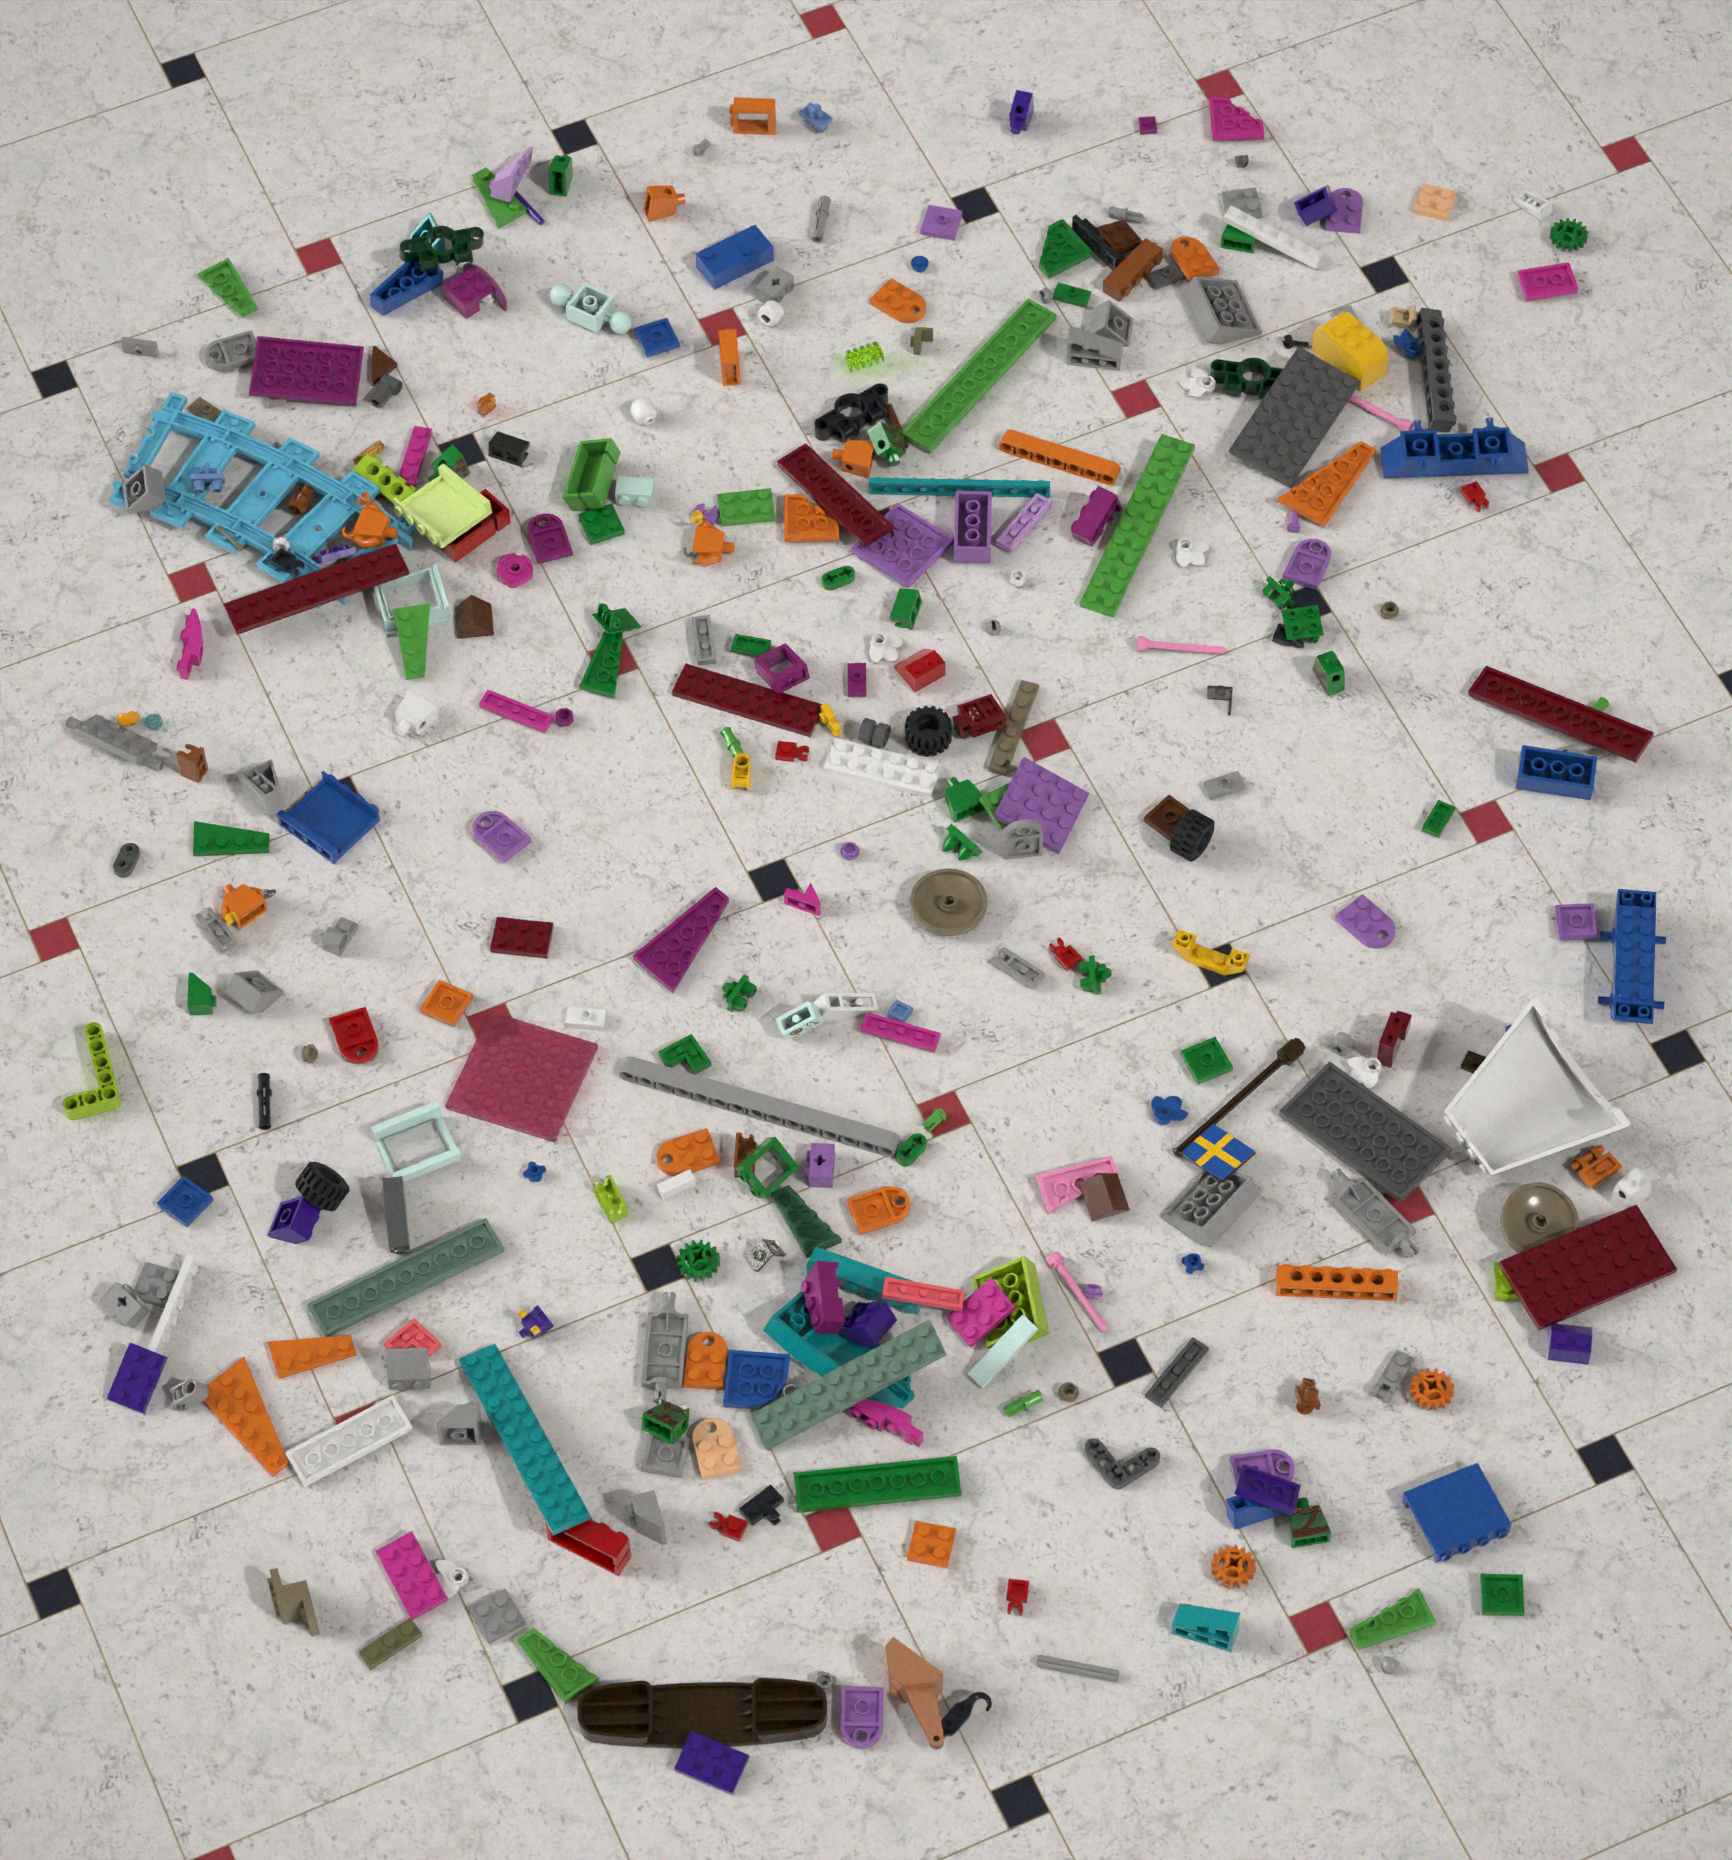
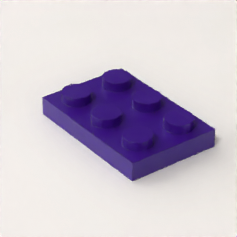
M130 1342L107 1399L145 1414L168 1357Z
M1242 1464L1234 1494L1243 1499H1249L1263 1506L1279 1510L1282 1513L1293 1515L1301 1485Z
M691 1731L674 1771L733 1796L750 1756Z

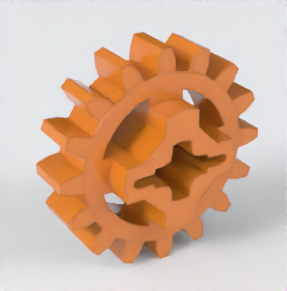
M1427 1368L1426 1373L1420 1370L1418 1376H1413V1382L1410 1384V1396H1414V1403L1420 1402L1419 1408L1427 1406V1411L1431 1407L1437 1411L1438 1406L1444 1409L1446 1403H1451V1397L1454 1396V1383H1450V1376L1444 1377V1371L1439 1374L1437 1368H1435L1434 1372Z
M1237 1544L1234 1545V1549L1226 1545L1225 1551L1219 1548L1218 1554L1214 1553L1213 1561H1211V1574L1216 1575V1582L1222 1581V1587L1229 1584L1230 1589L1233 1588V1585L1240 1589L1241 1583L1247 1586L1248 1579L1253 1580V1573H1256V1566H1254L1256 1560L1251 1558V1552L1245 1553V1547L1239 1550ZM1221 1561L1223 1562L1222 1569H1220ZM1245 1565H1247L1246 1572H1244Z

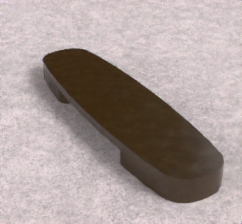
M763 1677L756 1679L753 1683L704 1682L651 1685L649 1682L641 1680L608 1684L586 1690L579 1698L577 1710L580 1732L590 1742L650 1748H684L691 1731L729 1747L796 1741L816 1737L822 1733L828 1719L827 1698L821 1686L814 1682Z

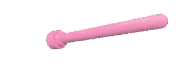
M1354 395L1349 400L1398 426L1401 431H1411L1414 428L1412 421L1408 419L1400 420Z
M1138 636L1137 651L1155 648L1214 654L1226 653L1225 647L1149 641L1145 636Z
M1060 1252L1051 1254L1046 1262L1051 1268L1058 1270L1101 1331H1106L1107 1325L1065 1268L1064 1258Z

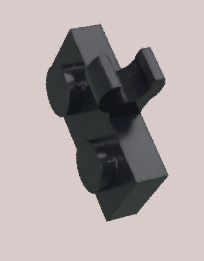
M769 1485L740 1507L739 1512L752 1526L764 1517L775 1526L781 1522L778 1518L780 1514L775 1509L784 1503V1498L772 1485Z

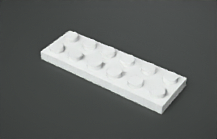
M838 738L834 739L824 765V772L932 798L942 771V764Z
M392 1395L285 1452V1455L304 1487H307L412 1431L413 1428Z

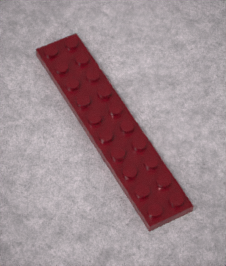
M393 544L224 603V609L236 635L407 576L409 575V570L397 545Z
M1485 666L1468 691V696L1635 763L1654 735L1652 731L1488 666Z

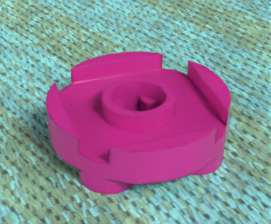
M515 553L507 554L498 562L497 576L509 588H516L533 578L532 561L524 554H521V556ZM512 568L518 569V571L513 572Z

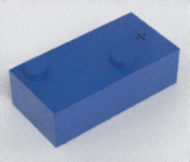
M753 225L695 253L696 268L715 290L774 261V247L759 228Z
M1522 745L1515 788L1590 800L1594 789L1597 757Z

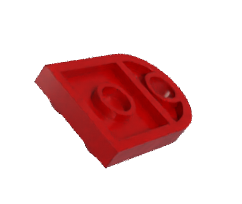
M366 1007L329 1018L340 1053L346 1061L353 1064H363L376 1056L379 1048L378 1039ZM361 1050L367 1052L364 1056L357 1055V1052Z

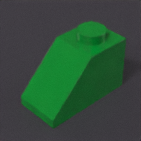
M193 972L189 973L187 999L189 1015H213V1007L217 1005L216 995H213L211 987Z

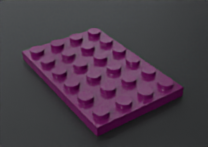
M257 336L249 396L356 406L364 346Z

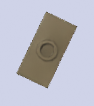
M201 397L188 407V412L212 422H215L222 413L221 410Z

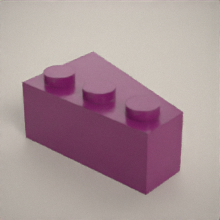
M816 1261L801 1284V1291L804 1294L806 1307L809 1310L815 1333L837 1335L845 1323L843 1299L839 1298L838 1287L841 1286V1281L837 1280L836 1269L839 1268L838 1262Z

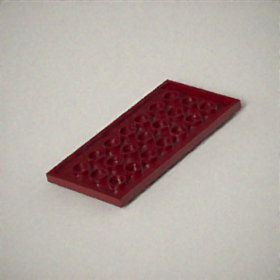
M1637 1204L1506 1258L1498 1264L1538 1331L1670 1276L1677 1271L1676 1266Z

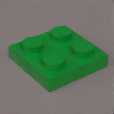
M612 503L605 505L604 508L578 514L579 521L590 545L625 534L623 525Z
M1216 1037L1180 1051V1055L1197 1085L1233 1071V1066Z
M1481 1574L1482 1615L1524 1616L1523 1574Z

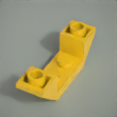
M1180 929L1171 944L1188 963L1224 976L1243 972L1251 956L1232 948L1230 955H1226L1196 944L1197 935Z

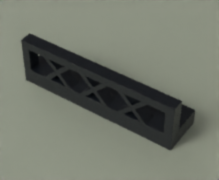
M1077 214L1072 217L1073 231L1113 271L1126 257L1122 253L1116 254L1095 233L1096 227L1087 218L1082 220Z

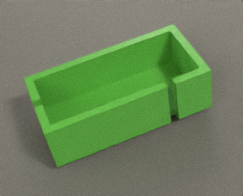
M612 438L580 441L563 494V499L571 511L586 510L587 507L589 509L604 508L616 469L615 465L620 456V450Z

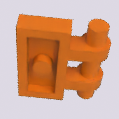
M1602 1145L1590 1148L1587 1151L1588 1153L1582 1157L1578 1156L1569 1165L1572 1171L1578 1168L1582 1169L1578 1172V1177L1590 1190L1620 1171L1622 1167L1610 1152L1605 1155L1601 1154L1605 1151ZM1592 1159L1595 1160V1161H1594L1593 1163H1591L1590 1165L1587 1163V1162H1589V1161L1592 1160Z

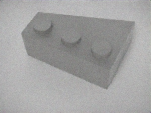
M1070 326L1067 344V365L1120 371L1123 343Z
M272 759L239 774L244 793L269 816L286 808Z

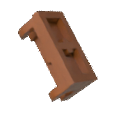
M185 744V748L190 749L191 752L178 751L176 754L181 776L199 783L208 771L204 748Z
M736 1132L735 1178H739L735 1167L756 1149L757 1143L754 1142L752 1134L749 1135L748 1139H745L742 1133ZM754 1163V1164L751 1165L749 1168L751 1169V1171H752V1172L754 1173V1175H755V1163Z

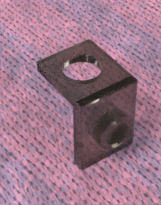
M1208 685L1207 699L1229 701L1228 715L1231 716L1233 687Z
M761 1239L746 1256V1259L753 1269L759 1272L773 1256L784 1257L786 1254L775 1240Z

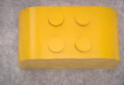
M1342 311L1314 331L1312 351L1327 363L1360 381L1357 387L1359 392L1387 374L1388 352L1385 345L1378 336L1351 313Z

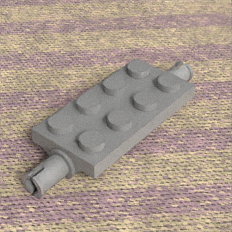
M97 714L84 722L73 716H70L66 721V727L75 730V735L129 761L148 765L158 771L164 768L165 761L152 755L157 750V743L120 726L118 723L109 721Z
M1340 1168L1336 1169L1337 1173L1334 1171L1330 1178L1341 1187V1192L1333 1198V1203L1385 1256L1397 1247H1400L1410 1258L1414 1257L1413 1254L1416 1256L1420 1249L1409 1240L1416 1234V1229L1364 1177L1358 1181L1350 1180Z
M668 1292L663 1293V1307L660 1311L656 1313L648 1312L641 1385L642 1388H655L653 1399L655 1404H659L660 1397L661 1403L667 1401V1389H682L689 1317L688 1314H680L674 1309L676 1298L674 1292H670V1299Z

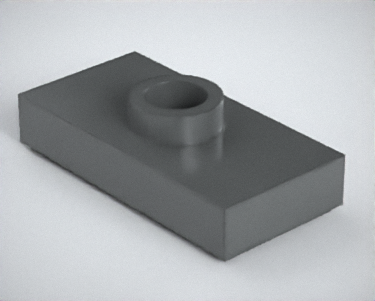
M1177 263L1149 273L1147 278L1155 290L1186 277Z

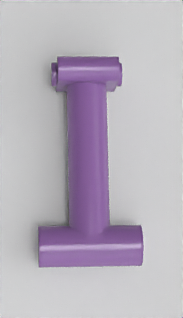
M1293 510L1291 512V522L1288 523L1287 529L1288 532L1299 533V514Z

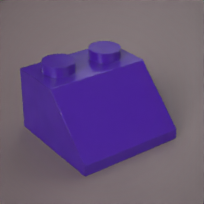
M303 1196L281 1202L267 1236L293 1244L308 1241L312 1237L315 1223L319 1220L321 1208L316 1207Z
M1557 1323L1551 1325L1548 1360L1589 1365L1592 1327Z

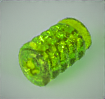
M876 341L872 345L870 343L866 344L865 347L861 345L859 350L857 348H853L852 351L846 350L845 362L850 373L853 366L858 371L860 364L865 368L866 362L869 366H872V360L879 364V358H881L884 362L883 351Z

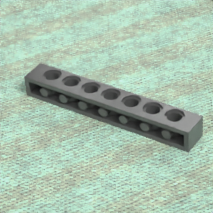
M1421 308L1418 313L1416 327L1418 344L1420 346L1419 352L1429 430L1449 433L1452 426H1455L1457 417L1454 415L1455 402L1452 400L1453 387L1450 384L1451 373H1449L1450 361L1447 359L1448 346L1445 343V320L1442 318L1441 310Z

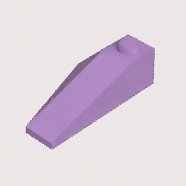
M533 147L526 149L500 170L494 179H491L489 189H491L490 197L511 202L531 163Z

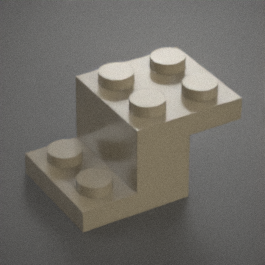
M278 1568L269 1570L271 1578H267L276 1617H281L283 1624L303 1619L305 1629H310L311 1636L319 1635L307 1580L282 1586Z

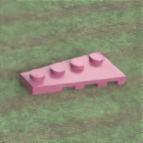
M1109 1156L1037 1175L1036 1180L1047 1214L1082 1196L1081 1183L1101 1173H1118L1113 1157Z

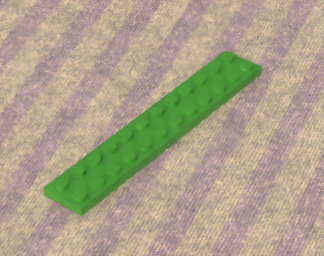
M1028 298L902 431L907 441L931 453L1057 319V314Z
M1161 434L1080 601V607L1112 618L1115 617L1195 450V444Z

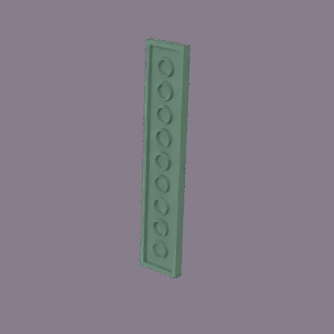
M484 1218L308 1303L307 1307L323 1336L330 1337L505 1252L504 1247L487 1218Z
M927 1320L752 1413L751 1418L764 1447L768 1451L943 1358L947 1354L932 1322Z

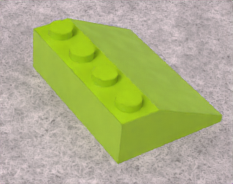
M1022 1256L972 1277L974 1291L990 1278L994 1279L1017 1308L984 1337L986 1348H992L1022 1315L1027 1317L1038 1328L1027 1342L1050 1334L1036 1266L1027 1257Z

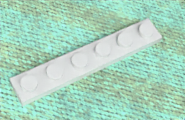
M1231 205L1223 217L1222 221L1314 269H1316L1324 254Z
M187 1254L148 1350L163 1355L162 1349L164 1344L169 1342L171 1327L176 1325L178 1310L183 1308L185 1293L189 1292L192 1276H195L198 1270L195 1257Z

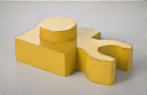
M829 704L821 705V713L819 714L821 722L827 725L834 737L840 736L841 732L839 730L841 727L835 720V715Z

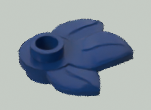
M1407 329L1400 336H1393L1394 343L1403 350L1406 356L1410 358L1418 357L1420 354L1418 337L1414 338Z
M1155 1096L1151 1102V1108L1155 1111V1120L1161 1125H1167L1172 1120L1182 1121L1188 1116V1112L1181 1109L1182 1100L1178 1096H1169L1166 1099Z

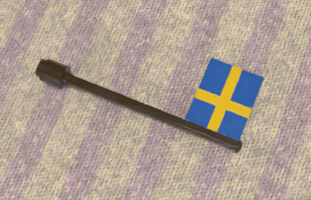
M1294 1038L1284 1044L1277 1051V1059L1182 1144L1174 1148V1155L1178 1158L1184 1157L1224 1183L1252 1158L1256 1152L1216 1126V1124L1282 1065L1290 1066L1302 1056L1306 1049L1304 1043L1300 1039Z

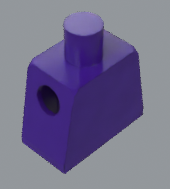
M1020 90L1015 92L1009 114L1010 132L1015 135H1019L1021 130L1027 131L1034 113L1033 93Z

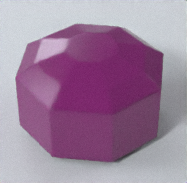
M561 708L555 713L556 723L561 727L570 726L574 722L573 711L568 708Z

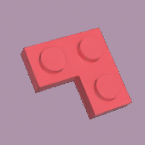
M415 1318L384 1343L386 1349L427 1348L429 1357L442 1347L441 1342Z

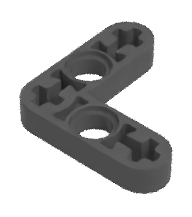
M1091 1438L1085 1443V1455L1113 1489L1124 1488L1156 1468L1160 1463V1453L1153 1447L1146 1448L1119 1465L1099 1439ZM1090 1446L1097 1447V1453L1095 1450L1090 1451ZM1147 1456H1155L1154 1461L1152 1459L1147 1460ZM1109 1460L1111 1466L1104 1468L1100 1465V1462ZM1136 1464L1140 1467V1470L1138 1472H1131L1129 1466ZM1114 1474L1117 1478L1121 1477V1482L1118 1480L1114 1481Z

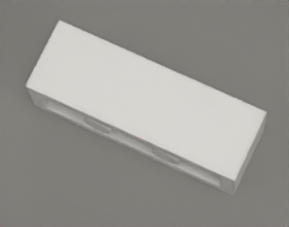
M689 1169L657 1184V1191L661 1198L665 1200L696 1185V1179Z

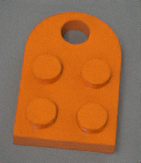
M1184 236L1173 241L1171 255L1188 281H1191L1194 276L1211 277L1219 275L1220 268L1199 240Z
M892 278L869 299L872 306L902 323L917 322L923 318L926 312V303L923 297ZM912 310H918L919 312H918V313H912L911 311H912Z
M707 1128L668 1140L660 1146L657 1152L658 1167L663 1173L672 1177L689 1169L693 1173L720 1164L719 1156ZM664 1158H671L673 1160L669 1164L662 1162Z
M894 1186L882 1187L846 1199V1204L859 1235L900 1223L908 1216L910 1211V1199L907 1193ZM897 1199L905 1201L903 1205H896L894 1202Z
M702 1332L690 1340L687 1347L684 1388L724 1390L728 1349L726 1341L719 1334ZM706 1339L714 1341L710 1346L703 1344Z

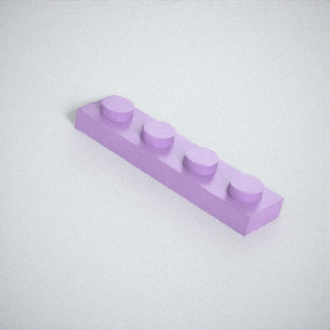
M1036 493L996 539V545L1011 553L1052 506V501Z

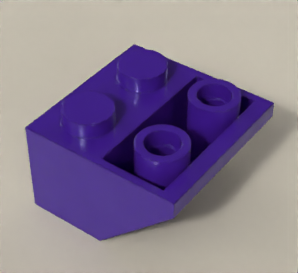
M1328 184L1294 202L1297 213L1306 227L1338 211Z
M886 1301L860 1302L854 1305L852 1311L845 1317V1323L839 1333L861 1347L876 1346L895 1324L897 1318Z

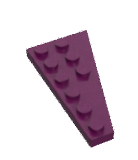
M717 887L713 888L633 955V960L670 992L674 993L727 907L729 897Z

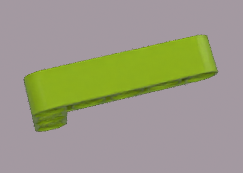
M97 1022L88 1023L84 1030L99 1088L70 1095L63 1100L65 1115L69 1120H78L118 1109L121 1105L103 1030Z

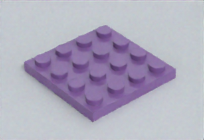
M897 503L884 515L893 525V530L866 548L857 542L851 548V552L908 589L954 544V538Z
M1023 757L993 818L1007 826L1023 819L1039 822L1043 831V846L1059 854L1090 793Z

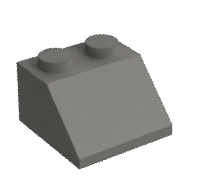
M1108 300L1093 309L1090 332L1121 342L1123 347H1128L1133 318Z
M144 464L123 483L127 513L155 510L166 500L162 471Z
M258 970L234 973L225 993L230 996L232 1001L242 1005L246 1012L254 1014L264 1012L283 995L284 991Z
M427 1348L386 1349L387 1378L390 1390H423L430 1388L431 1366Z
M465 1403L457 1405L436 1423L440 1445H481L482 1422L478 1404Z
M652 1490L630 1496L631 1504L628 1505L631 1525H636L638 1533L662 1545L667 1544L665 1525L655 1491Z

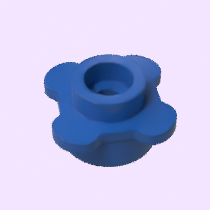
M529 1162L527 1170L523 1172V1176L531 1182H539L543 1177V1173L546 1172V1167L544 1165L539 1166L535 1162Z
M1197 1253L1188 1254L1181 1260L1188 1274L1204 1269V1264L1201 1263L1200 1255Z

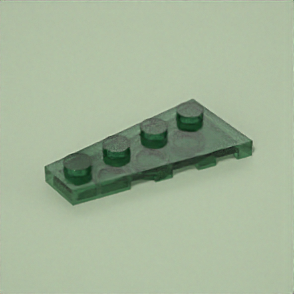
M789 1185L771 1193V1198L806 1258L812 1255L815 1247L826 1250L842 1243V1238L835 1234L826 1222H823L817 1213L805 1204V1201Z

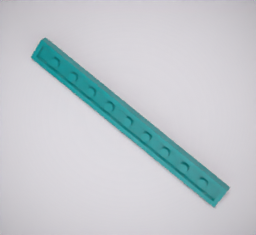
M869 477V494L955 496V491H992V497L1033 498L1038 493L1045 498H1050V481Z

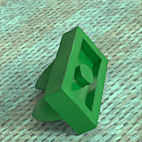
M950 824L947 827L949 833L943 842V852L950 851L961 843L962 845L958 851L959 861L969 859L974 854L978 857L983 852L954 825Z

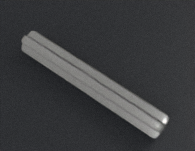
M1039 1655L1037 1658V1667L1111 1682H1117L1119 1678V1671L1115 1669Z

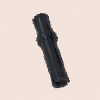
M260 1073L258 1074V1089L256 1091L259 1102V1129L268 1130L271 1128L270 1097L272 1096V1090L270 1089V1074ZM263 1088H265V1097H263Z

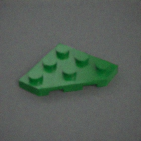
M1062 219L1048 226L1039 269L1050 279L1091 258L1093 252L1066 221Z

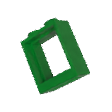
M776 1137L766 1138L735 1167L738 1177L748 1184L750 1192L757 1198H767L799 1168ZM766 1151H769L784 1171L765 1188L749 1167Z

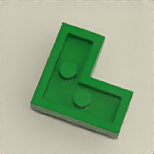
M692 1034L658 1051V1056L665 1066L672 1068L686 1061L695 1075L712 1066L710 1059Z

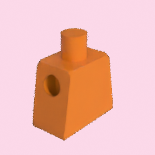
M672 185L647 186L643 210L649 222L676 214L677 205L685 204L686 198L684 193L676 194Z
M848 440L845 443L844 450H833L832 460L841 461L843 472L869 479L876 451L872 441Z

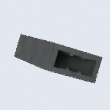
M402 1176L382 1178L389 1250L394 1252V1254H404L407 1250H410L404 1181Z

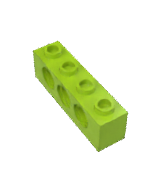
M367 453L353 468L357 474L378 486L380 493L393 504L394 498L402 502L418 491L412 485L409 487L405 485L407 481L400 475L397 477L393 475L395 471L388 465L385 467L381 465L383 461L376 455L372 457Z

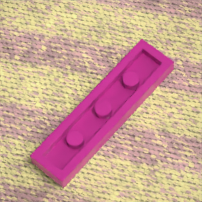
M414 426L399 473L407 481L405 485L408 487L412 485L415 488L432 436V428Z
M487 690L479 702V707L543 733H546L554 720L553 715L491 690Z
M867 1012L861 1026V1032L935 1053L941 1038V1033L869 1012Z

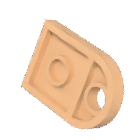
M709 1418L701 1421L695 1427L692 1439L702 1480L742 1471L730 1425L718 1418ZM708 1426L716 1427V1431L713 1433H708L705 1429Z

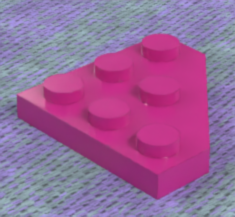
M1227 97L1209 98L1212 141L1264 139L1263 121L1253 118L1248 111L1241 106H1235L1231 103L1232 100Z

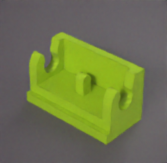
M610 1174L605 1177V1183L600 1184L599 1181L595 1183L596 1190H594V1194L609 1223H613L627 1217L628 1210L627 1204Z

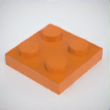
M438 980L421 1006L420 1012L455 1027L472 1001L473 994Z
M916 1521L907 1561L948 1569L956 1536V1528Z

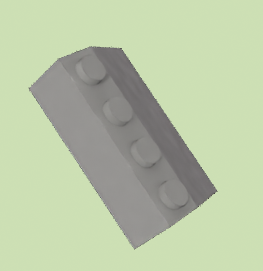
M1194 276L1184 290L1209 343L1225 344L1262 333L1238 281Z
M1203 1170L1161 1214V1217L1197 1243L1212 1247L1258 1198L1260 1192L1253 1177L1235 1172L1222 1183Z

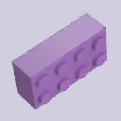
M955 491L954 562L990 563L992 491Z

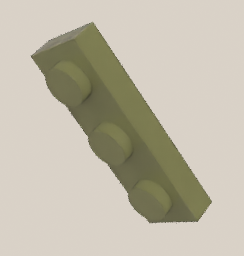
M409 1618L358 1651V1654L371 1671L421 1638L422 1632L413 1620Z

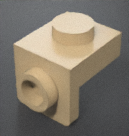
M1412 304L1410 309L1398 307L1390 309V325L1410 329L1414 322L1418 320L1416 305Z

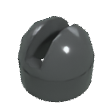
M1248 155L1235 156V163L1239 168H1244L1248 165Z

